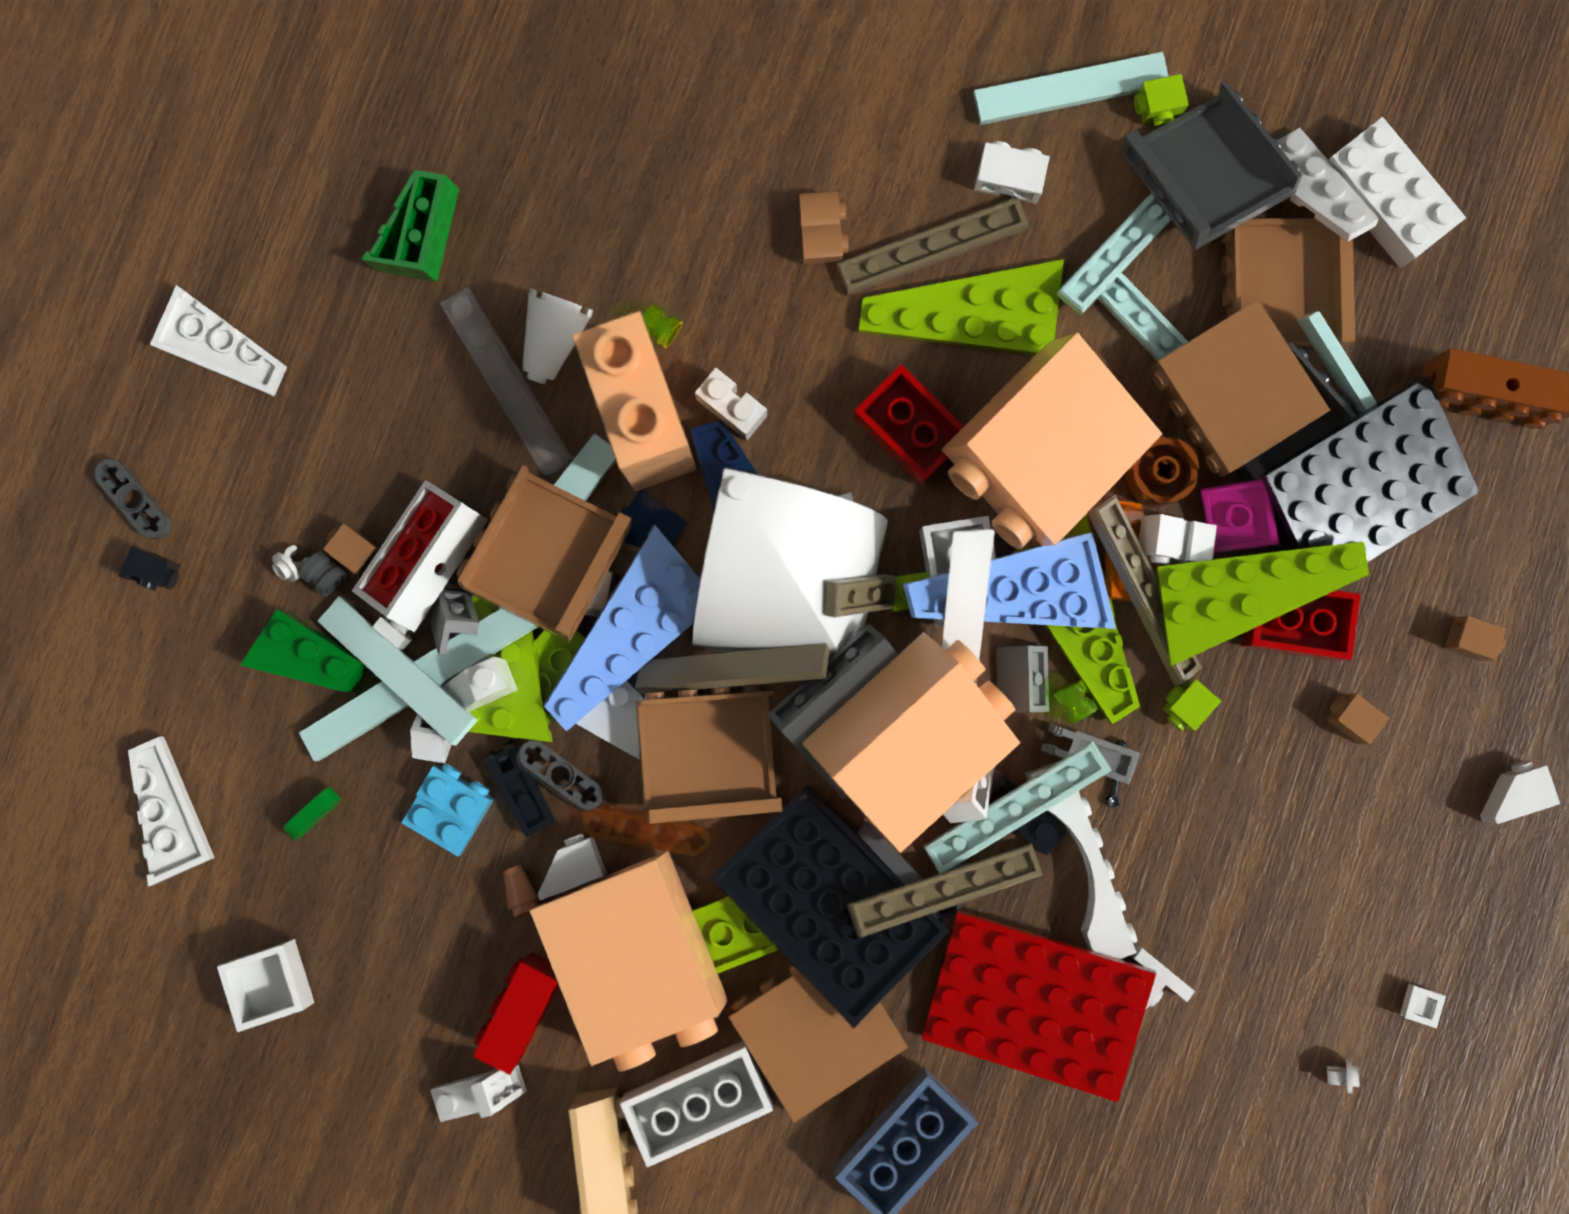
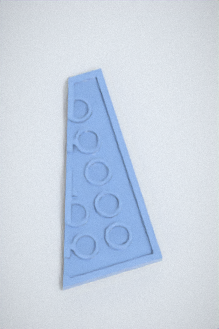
M655 525L651 528L644 544L637 551L628 570L618 582L594 621L587 637L580 644L568 668L564 670L544 703V707L566 731L694 623L701 579Z
M1093 532L1062 539L1056 546H1037L991 559L984 622L1116 629ZM949 572L903 584L911 617L945 619Z

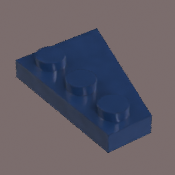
M722 420L690 429L714 513L724 468L760 476Z

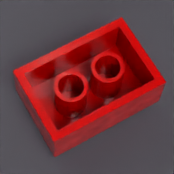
M902 364L854 410L852 417L921 486L949 460L941 449L964 427Z
M1335 590L1242 633L1241 647L1332 661H1350L1353 659L1361 594Z
M533 952L525 959L520 957L517 963L512 965L505 979V982L510 985L508 988H504L501 994H498L489 1010V1013L494 1016L492 1019L489 1018L485 1025L481 1026L473 1044L478 1046L473 1057L508 1075H511L524 1056L559 986L550 961Z

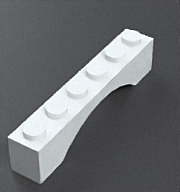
M1057 762L1026 772L1027 781ZM1078 791L1046 811L1052 814L1068 830L1084 860L1088 876L1089 896L1081 932L1087 949L1121 959L1136 953L1133 943L1137 942V936L1131 923L1126 924L1122 911L1126 910V906L1119 891L1115 892L1111 879H1114L1115 876L1108 859L1103 860L1099 850L1100 847H1103V842L1097 828L1092 829L1088 816L1092 815L1088 800L1085 796L1080 797Z

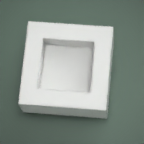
M380 617L372 626L398 649L405 650L413 641L406 634L409 629L388 618Z
M1408 984L1399 1016L1437 1028L1446 996Z

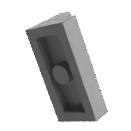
M443 590L434 602L431 629L438 654L445 655L450 632L477 635L479 620L469 592Z
M1048 646L997 647V688L1014 706L1015 711L1013 713L1049 712Z

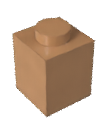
M343 523L341 527L337 526L329 533L326 538L327 545L323 550L354 574L362 576L380 548L355 528Z
M1471 616L1455 617L1444 648L1479 661H1495L1504 650L1506 629Z
M1345 694L1344 696L1340 695L1332 703L1329 709L1332 713L1326 719L1357 744L1370 745L1389 720V717L1359 694Z

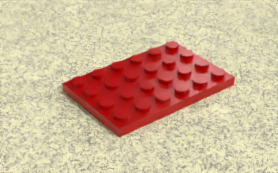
M958 910L921 1040L1118 1102L1155 981L1156 971Z

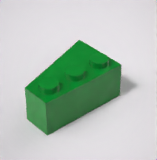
M414 170L393 205L395 207L393 214L386 225H381L377 232L380 236L371 251H366L361 260L377 272L437 282L459 188L444 174Z
M280 609L275 611L240 664V666L342 692H353L368 670V667L347 648L290 611Z

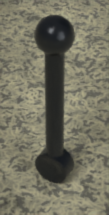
M1120 739L1115 742L1116 745L1127 748V743L1124 740ZM1114 779L1112 780L1111 794L1105 800L1106 805L1111 808H1117L1120 805V798L1117 796L1119 781Z

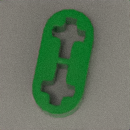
M331 786L326 788L289 820L283 827V830L293 841H297L341 802L342 798Z

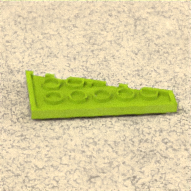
M1064 259L865 297L862 300L858 333L1036 355L1048 342L1055 340L1059 297L1056 294L1061 288Z
M1088 513L1062 539L1091 532L1087 519ZM1024 546L1022 549H1016L1012 553H1016L1034 547ZM1101 567L1102 573H1103L1104 582H1105V576H1104L1103 568ZM1109 599L1116 629L1045 625V627L1080 680H1082L1081 682L1109 724L1113 725L1139 708L1140 704L1130 668L1127 666L1122 638L1118 633L1114 618L1116 616L1111 599Z
M1364 541L1158 566L1156 569L1170 667L1368 576L1369 570Z
M472 594V601L479 621L500 609ZM533 630L487 658L490 659L495 656L506 660L518 690L469 711L477 719V722L468 732L553 742L547 722L546 713L548 712L544 707L545 700H543L540 683L541 676L539 674L540 668L537 652L533 644Z

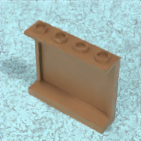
M1252 218L1221 235L1222 243H1226V255L1223 256L1221 268L1222 274L1226 275V287L1222 294L1223 307H1227V318L1259 299L1287 344L1292 342L1295 346H1299L1302 349H1314L1297 320L1315 311H1320L1343 349L1355 342L1353 239L1347 242L1315 218Z
M1259 299L1160 359L1150 368L1153 372L1152 379L1155 385L1160 390L1166 392L1171 400L1169 405L1173 413L1178 418L1182 417L1188 426L1187 433L1189 438L1195 445H1200L1206 454L1205 461L1207 466L1213 473H1218L1220 478L1230 474L1330 411Z
M523 465L519 473L514 472L509 478L506 485L508 492L503 501L498 500L490 513L492 521L486 530L482 529L478 533L473 545L476 549L470 560L465 558L457 572L459 577L458 583L463 590L570 643L632 528L631 518L620 512L615 516L530 474L528 467Z
M762 685L744 686L743 693L731 694L730 687L710 689L711 695L698 696V690L677 691L678 698H665V692L645 693V700L636 701L644 823L652 824L783 811L782 798H776L770 718L767 716L770 712L769 696H773V691H763Z
M791 964L787 968L789 973L780 979L777 976L767 979L759 986L761 991L752 997L745 994L731 1004L732 1010L728 1012V1016L793 1123H795L907 1049L908 1046L880 1002L852 1029Z

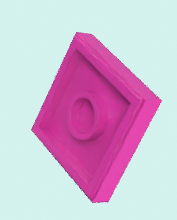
M1261 479L1200 489L1206 524L1217 526L1213 554L1280 543L1274 505Z

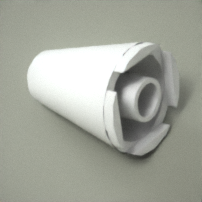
M530 288L522 370L528 372V379L546 384L547 379H555L575 345L573 334L584 330L592 317L593 310L586 307L585 312L581 313L582 306L544 292L541 298L536 297L537 290Z

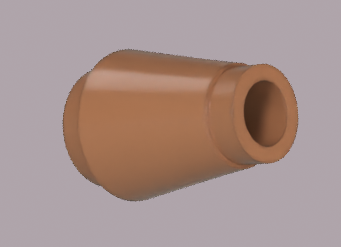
M522 865L503 871L508 911H512L514 918L530 914V910L538 906L539 897L525 871H523Z

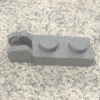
M1049 725L1048 731L1052 735L1071 739L1072 743L1069 752L1049 743H1043L1041 751L1064 759L1091 741H1094L1112 769L1104 776L1130 785L1141 753L1077 730L1073 732L1056 725Z

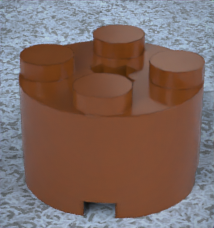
M1159 437L1124 474L1125 483L1130 494L1140 503L1150 508L1165 507L1183 499L1195 488L1199 461L1194 450L1186 442L1179 439ZM1163 467L1166 473L1160 477L1157 471Z

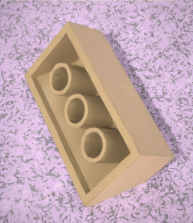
M617 1088L579 1092L569 1108L581 1214H638L636 1199L631 1200L629 1187L634 1186V1173L632 1165L627 1166L625 1153L630 1152L628 1131H622L621 1119L626 1117L620 1106L622 1097L618 1098Z

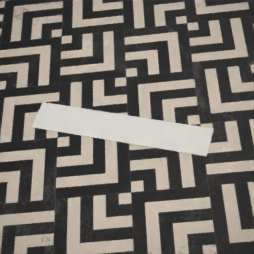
M995 529L953 532L942 648L946 650L956 640H959L978 660L980 658Z

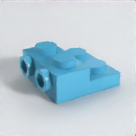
M444 763L442 767L435 765L431 768L416 793L417 798L403 819L402 824L459 857L495 798L488 795L489 788L475 780H472L471 784L459 777L461 775L459 770Z

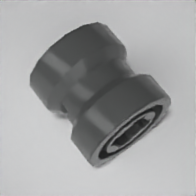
M319 551L304 563L298 575L306 582H313L316 591L323 597H327L343 583L347 574L339 566H333L330 563L329 557L322 551Z

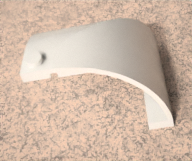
M724 468L700 582L693 627V646L728 653L826 643L830 649V658L865 627L868 612L836 618L825 616L827 581L876 575L888 520L872 509L828 493Z

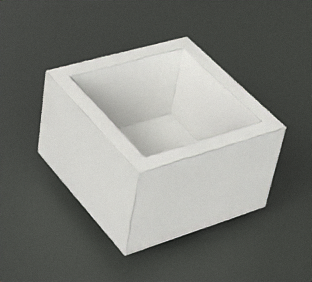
M295 939L230 960L217 967L237 1032L303 1011L315 1003Z

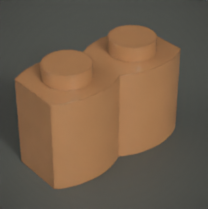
M838 192L799 194L803 264L841 262L843 253L849 252L848 233H841V221L846 220L845 200L839 201Z

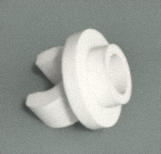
M295 545L288 547L284 554L277 552L272 557L274 562L272 568L282 580L288 579L295 582L299 579V571L309 559L306 557L300 562L293 561L291 557L297 553Z
M1347 1058L1346 1067L1327 1066V1083L1330 1085L1347 1084V1093L1353 1094V1087H1360L1359 1066H1352L1351 1059Z

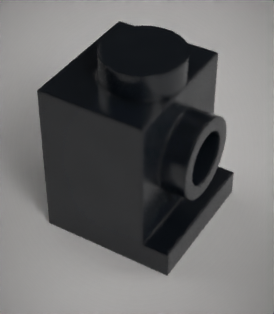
M132 546L118 577L136 581L138 585L156 591L157 586L171 590L179 579L178 570L180 564L146 549Z

